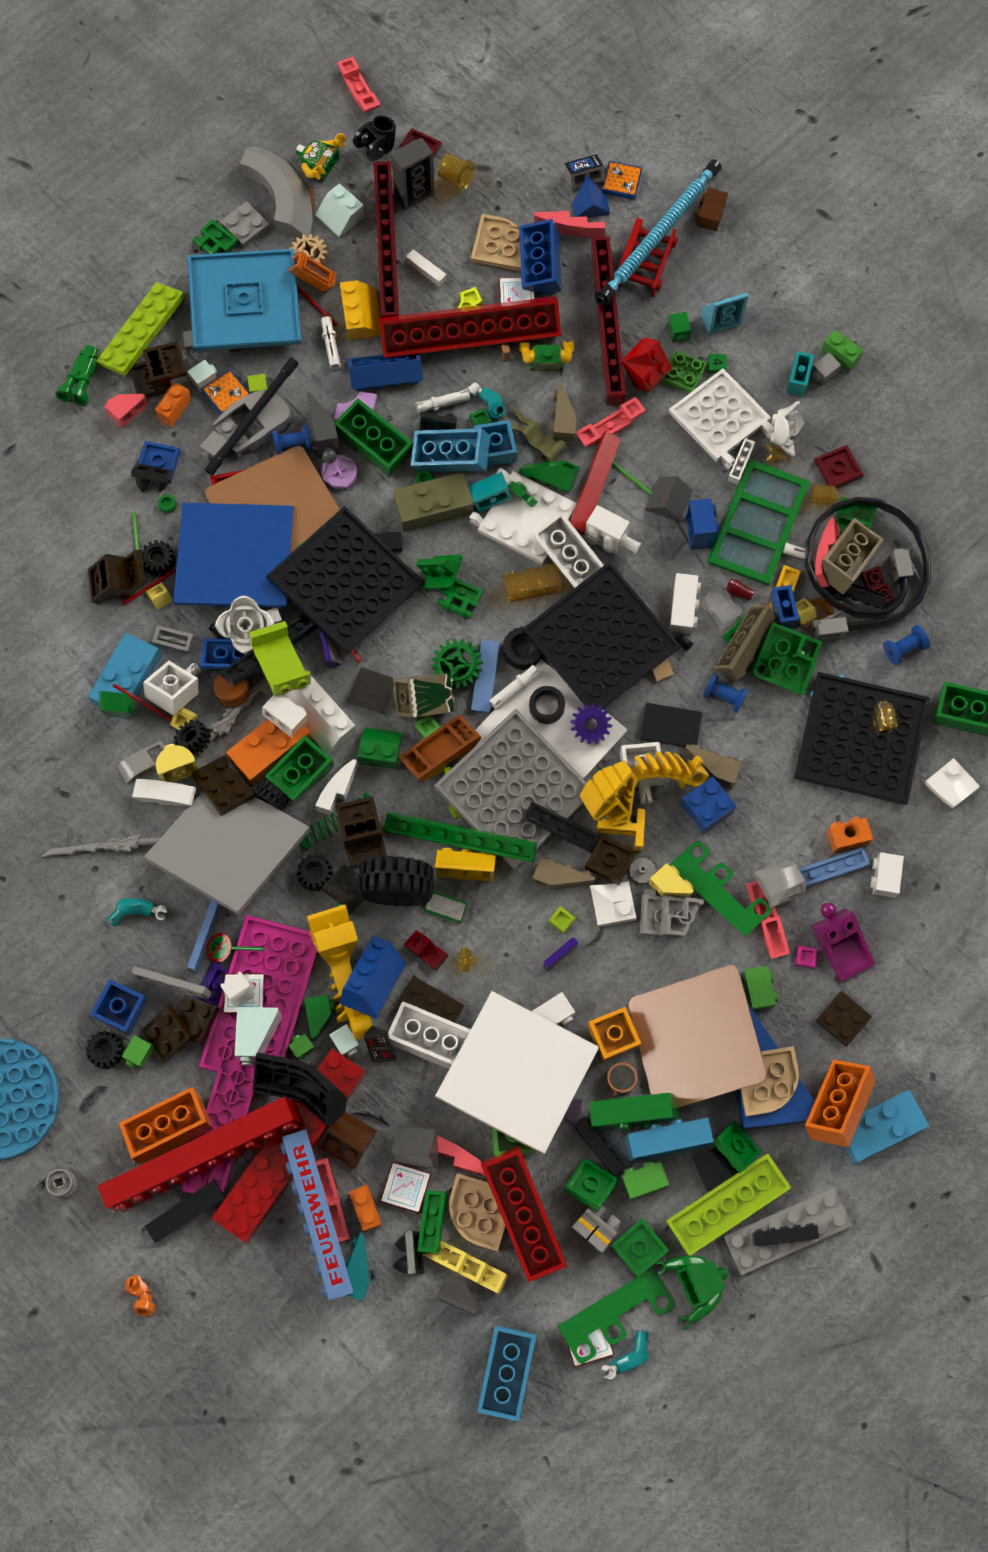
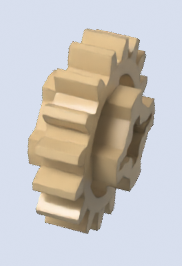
M303 234L302 239L296 238L297 243H291L292 247L289 249H294V255L303 251L307 256L320 264L326 263L325 258L328 257L327 245L324 244L323 239L319 241V236L312 238V234H309V237Z

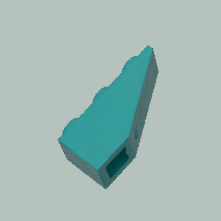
M360 1232L359 1236L355 1235L351 1247L354 1248L352 1256L348 1255L345 1261L354 1292L346 1296L363 1302L370 1278L364 1233Z

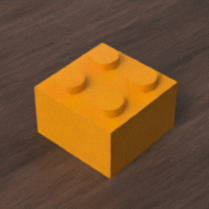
M626 1007L591 1020L587 1024L594 1044L599 1047L597 1051L602 1062L637 1049L641 1045Z

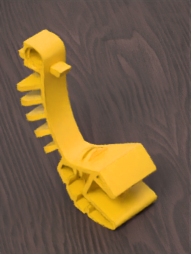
M656 752L655 759L650 753L645 754V764L640 756H635L636 766L630 767L624 760L614 764V766L603 768L602 771L599 770L593 776V779L587 782L580 794V798L593 820L597 821L606 815L611 825L616 826L630 820L634 790L639 780L664 777L677 780L678 785L682 789L686 784L697 787L709 777V774L701 765L703 760L700 756H695L693 760H688L685 763L677 753L672 755L670 752H665L663 756L661 752Z
M346 905L307 916L311 940L321 957L331 968L332 973L329 975L335 981L331 985L332 991L338 990L339 992L333 997L334 1003L340 1001L343 987L353 971L350 965V957L358 943L353 922L349 920ZM341 1004L335 1007L336 1013L342 1012L337 1017L338 1023L349 1020L350 1029L355 1040L374 1035L370 1016Z

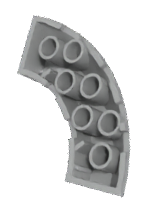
M256 146L245 149L240 162L242 176L250 178L261 185L263 184L269 190L276 203L274 216L275 231L298 238H303V234L309 237L313 223L312 204L308 190L298 173L282 158Z

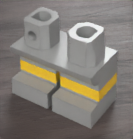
M603 1206L599 1212L588 1208L571 1227L584 1240L598 1227L587 1243L600 1254L603 1253L616 1235V1230L621 1223L614 1215L605 1223L600 1218L606 1210Z

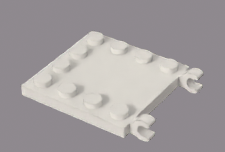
M721 369L672 406L668 412L716 462L721 459L723 465L728 470L733 467V462L735 461L728 453L741 444L745 438L747 439L760 428L767 438H770L771 433L774 431V426L769 423L771 417L724 369Z
M499 468L496 474L502 472L508 485L512 481L522 482L527 487L526 491L538 503L531 507L510 489L512 499L490 508L484 519L478 513L472 512L469 517V523L479 527L478 533L543 565L548 554L533 537L532 533L560 512L569 521L576 503L514 471L509 475L504 469Z

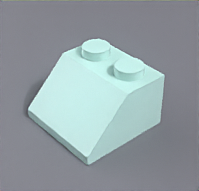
M339 183L326 194L315 216L340 238L365 217L364 205Z

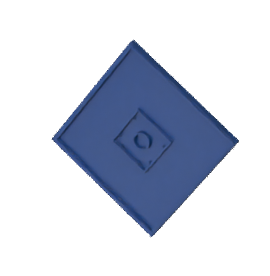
M182 503L174 605L231 607L232 602L236 598L244 595L254 599L259 608H287L288 599L266 576L291 553L293 506Z

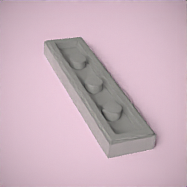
M135 966L132 970V974L140 980L205 999L210 998L211 991L204 986Z

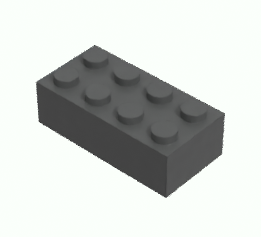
M422 137L391 153L394 196L404 210L435 195L433 152Z

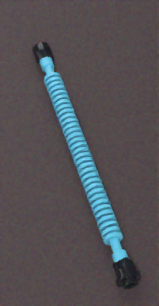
M712 159L707 164L701 174V178L695 179L614 273L615 279L595 293L596 302L599 305L608 306L612 297L618 289V285L620 283L624 284L702 193L705 189V183L709 182L712 177H715L720 172L722 166L719 161Z

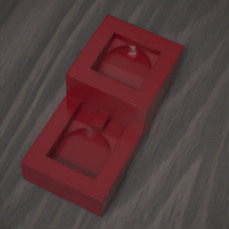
M417 930L404 943L407 949L435 971L449 957L446 952L434 945L429 938Z

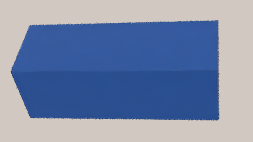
M204 638L200 668L225 669L245 654L236 650L231 639Z

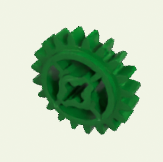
M455 638L453 639V644L446 640V647L440 644L441 651L435 650L434 652L437 657L431 658L436 663L431 665V668L435 670L432 674L444 673L443 666H447L450 669V677L453 681L452 690L455 685L459 691L461 690V685H464L467 689L468 682L474 685L473 678H480L476 672L483 671L478 666L483 664V661L478 659L482 656L480 652H477L478 648L476 646L472 647L470 641L465 644L464 639H461L460 643H458ZM464 652L470 655L471 663H467L464 660ZM458 661H459V662H460V665H457L456 667H454V664H457ZM463 672H467L465 675L459 677Z

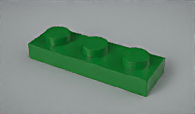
M426 1190L417 1247L418 1253L439 1255L447 1201L446 1191Z

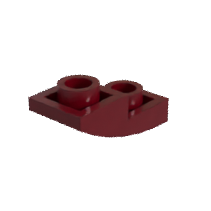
M879 566L860 573L866 588L888 595L885 603L894 600L888 582L885 583Z

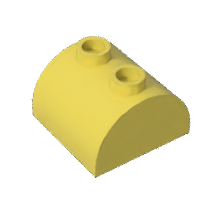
M175 744L165 746L156 760V770L161 781L176 782L192 776V772L199 769L192 753L185 747L175 746Z

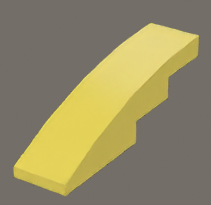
M443 1241L440 1243L439 1255L422 1254L497 1294H500L509 1276Z

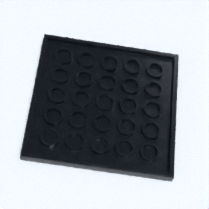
M346 506L340 509L266 576L291 603L346 655L424 584V581Z
M610 561L522 629L582 704H587L588 707H591L592 703H595V708L602 705V710L681 648L680 644Z
M817 672L794 779L907 805L929 697Z

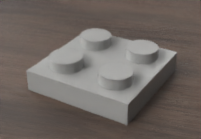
M247 201L220 221L221 226L235 236L243 248L270 228L269 223Z

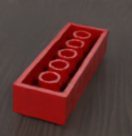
M520 1146L481 1161V1167L528 1282L567 1267V1261Z

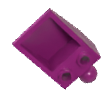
M823 904L820 911L825 919L811 925V928L839 981L843 982L874 966L875 962L854 912L845 908L836 912L834 904Z

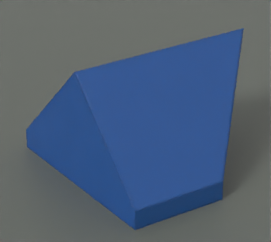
M586 176L572 203L575 217L589 218L610 214L606 196Z

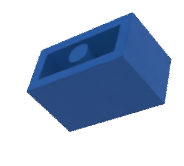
M791 585L772 588L770 600L776 617V624L789 629L796 628L799 622V615Z

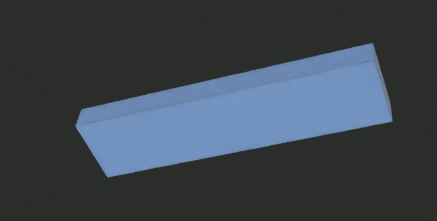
M481 640L480 653L482 656L479 659L483 661V664L478 666L483 671L477 672L480 678L475 679L471 712L490 714L491 703L489 699L493 695L500 642Z
M864 847L808 865L799 870L806 881L807 888L869 867L871 864Z
M214 900L210 902L187 965L190 972L196 974L222 906Z

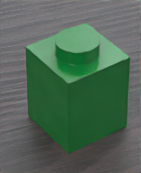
M687 312L669 315L668 328L672 342H684L690 339L691 327Z

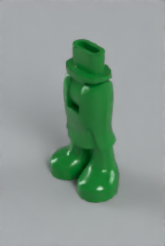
M85 345L84 350L80 351V354L74 361L71 372L67 375L66 381L55 392L59 400L70 402L72 397V400L77 405L83 407L88 405L89 397L85 391L96 368L98 348ZM74 384H76L77 386L72 392Z

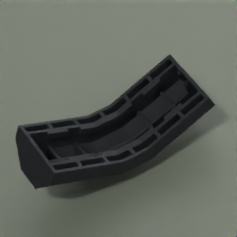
M259 1052L256 1054L253 1092L295 1100L305 1105L325 1126L334 1125L346 1111L347 1096L315 1067L299 1060Z

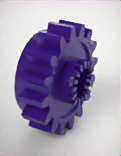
M592 703L591 707L584 704L585 709L582 710L578 707L579 713L572 714L576 719L570 721V723L575 724L571 731H577L575 738L581 736V743L588 740V745L591 744V741H595L598 744V739L605 740L604 734L610 735L607 728H612V725L608 724V721L612 718L606 717L608 710L601 711L602 705L595 708V703ZM587 720H596L597 726L594 729H588L586 727Z

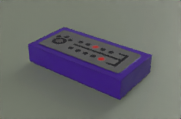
M572 937L544 961L543 967L547 971L552 969L578 946V941Z

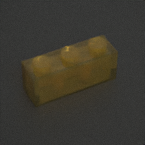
M544 564L539 568L529 567L520 572L510 571L502 577L507 603L562 590V581L556 564Z

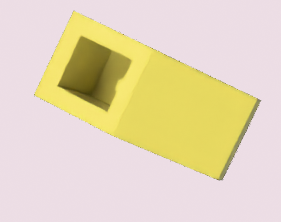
M667 863L649 880V884L661 897L690 898L694 892L692 884L686 879L683 880L679 876V871Z

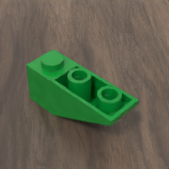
M562 460L524 464L519 469V472L523 473L525 477L539 479L545 485L551 484L560 491L569 492L574 487L580 467Z

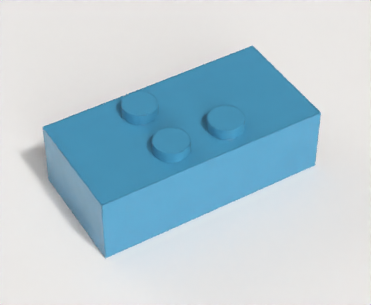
M482 428L415 431L411 467L419 473L421 471L429 473L486 471L490 435Z
M125 633L88 695L91 703L100 708L99 691L122 693L112 687L114 683L139 697L144 688L143 682L151 676L162 657L159 648Z
M907 1090L863 1112L849 1148H844L854 1165L926 1129L929 1125L911 1091Z
M703 1118L683 1122L682 1119L671 1121L669 1126L663 1127L662 1123L651 1125L649 1130L627 1134L625 1142L630 1163L709 1147L714 1142L709 1119Z
M495 1325L477 1410L478 1413L519 1422L536 1340L535 1333Z

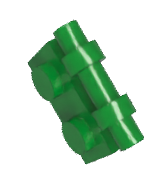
M213 219L200 230L203 237L200 239L195 236L192 240L198 249L204 250L208 254L219 253L221 250L224 253H228L238 244V239ZM209 242L214 244L212 248L207 245Z
M455 578L451 589L442 590V594L447 596L446 600L439 598L436 605L441 606L445 611L450 610L457 613L461 618L471 619L473 612L467 610V608L470 606L476 609L483 595V590ZM453 600L461 602V607L453 604Z

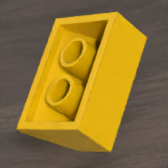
M358 280L341 282L340 290L348 340L381 336L376 288Z
M442 848V850H437L435 862L436 878L494 882L496 855L484 852L473 853L472 850L463 849L459 852L453 851L451 848Z

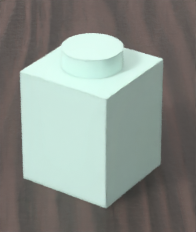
M206 360L187 371L190 381L200 393L202 392V387L217 378L216 368L212 364L209 365Z
M347 1024L330 1034L331 1040L341 1055L350 1058L358 1053L357 1049L360 1046Z

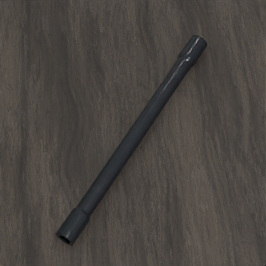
M289 358L278 376L217 455L205 467L204 470L209 475L213 476L225 458L281 385L297 368L299 363L294 358Z

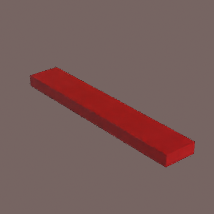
M607 431L602 434L570 519L572 526L582 535L585 534L586 522L596 508L621 441L620 438Z

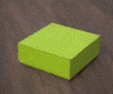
M265 374L247 376L250 394L260 390H267Z
M560 906L548 920V923L564 934L576 917Z

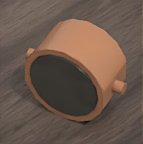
M630 1062L616 1063L610 1068L606 1078L607 1086L614 1096H617V1094L625 1095L633 1090L637 1083V1073L633 1066L630 1065Z

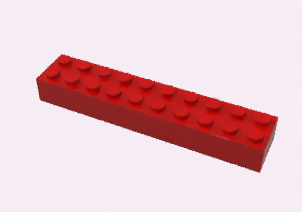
M555 296L378 318L384 358L561 336L558 299Z
M331 1049L318 1068L323 1075L347 1096L346 1103L366 1076V1072L334 1049ZM297 1101L295 1103L304 1123L298 1125L299 1129L291 1133L286 1131L280 1134L281 1137L272 1142L267 1140L211 1218L246 1244L250 1242L294 1179L293 1174L289 1175L286 1163L289 1162L287 1154L283 1155L280 1143L283 1142L282 1137L306 1130L313 1151L330 1127L325 1126L305 1105Z
M282 1097L98 1185V1189L106 1209L114 1210L115 1212H126L131 1210L135 1203H145L151 1200V1196L156 1193L158 1195L170 1191L169 1187L175 1184L180 1186L187 1183L188 1178L194 1175L195 1177L207 1173L206 1169L211 1167L218 1168L224 1165L225 1160L229 1158L237 1159L243 1156V1152L248 1149L251 1151L256 1150L267 1140L272 1142L281 1137L280 1134L286 1131L288 1133L299 1129L298 1125L304 1122L295 1100Z

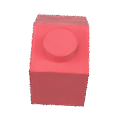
M117 394L114 398L109 399L104 407L107 415L123 428L148 406V402L144 394Z

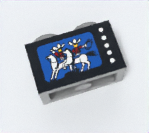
M597 154L564 163L565 178L571 189L581 187L586 176L593 183L605 181L604 165Z

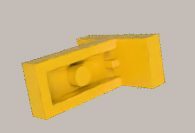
M637 809L636 823H632L629 820L612 826L607 818L602 819V821L598 820L597 833L635 836L634 850L642 852L645 809Z

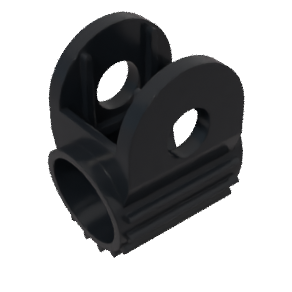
M387 115L376 116L373 118V121L367 122L358 129L353 138V145L358 149L365 146L368 149L367 158L370 161L378 160L394 148L396 131L394 120L391 117H387Z

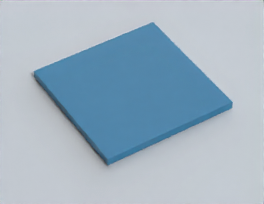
M294 249L187 255L194 351L302 344L296 276L288 272L289 268L295 265V261L292 260Z

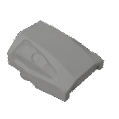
M787 859L752 874L767 898L770 908L783 905L806 893L804 877L797 865Z

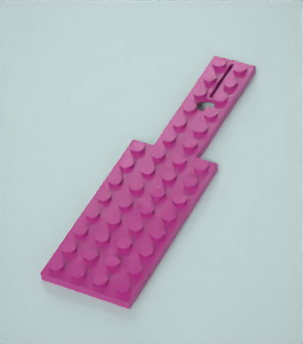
M246 915L237 946L264 947L265 950H235L228 974H238V972L242 974H265L264 1008H278L282 1014V1020L264 1054L286 1058L289 1050L288 1045L291 1043L290 1041L295 1030L318 951L311 940L309 931ZM222 991L218 1004L219 1012L211 1026L199 1065L200 1068L218 1072L206 1109L213 1129L202 1135L248 1114L255 1093L253 1092L255 1063L254 1066H244L235 1057L237 1014H223L224 991ZM229 1158L225 1160V1164L218 1168L206 1169L207 1173L202 1176L195 1177L194 1175L188 1178V1182L183 1184L181 1191L193 1194L206 1186V1183L209 1184L215 1180L224 1194L234 1159Z

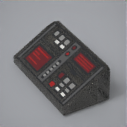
M371 1026L364 1034V1040L372 1062L395 1061L397 1058L388 1032Z

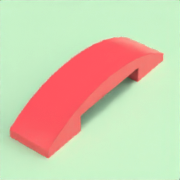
M352 56L337 62L344 81L361 110L366 113L381 107L374 92L370 91L363 79L354 57Z
M634 397L622 404L618 411L594 425L590 423L575 432L585 448L593 446L600 442L603 432L607 431L613 435L619 433L642 416L646 410L639 400Z

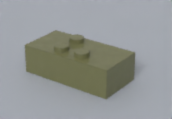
M464 472L393 490V498L403 532L466 516L474 512V503Z

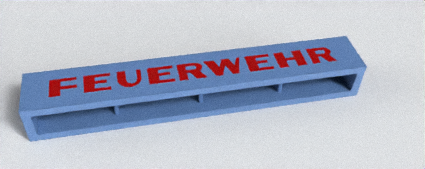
M302 1130L283 1136V1142L280 1143L283 1155L287 1154L289 1159L286 1167L288 1174H293L295 1182L291 1183L294 1195L299 1194L301 1202L297 1203L300 1216L305 1215L307 1223H304L303 1226L306 1236L310 1235L312 1239L309 1247L312 1256L316 1255L318 1260L315 1268L318 1277L322 1276L324 1284L320 1285L324 1298L328 1297L330 1301L352 1294L354 1292L307 1131Z

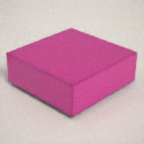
M798 945L795 966L815 969L818 949Z

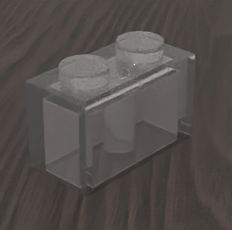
M718 586L701 599V607L722 633L732 627L742 617V610L739 605L733 603L728 591L723 590L721 586Z

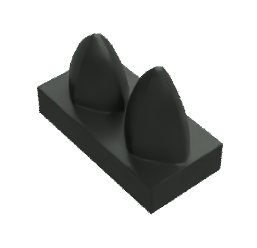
M434 411L430 413L422 412L420 431L457 429V419L453 413L445 416L437 415Z
M136 464L131 470V477H135L136 485L141 492L147 489L150 480H153L155 488L161 492L167 487L168 481L172 477V470Z
M407 1231L405 1235L396 1241L395 1246L407 1254L398 1259L393 1265V1268L399 1272L413 1275L424 1274L423 1255L417 1252L420 1231Z

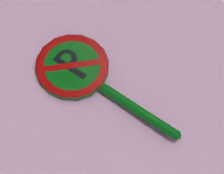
M223 933L213 935L206 947L208 957L214 962L225 961L230 956L232 950H265L264 947L232 946L230 937Z

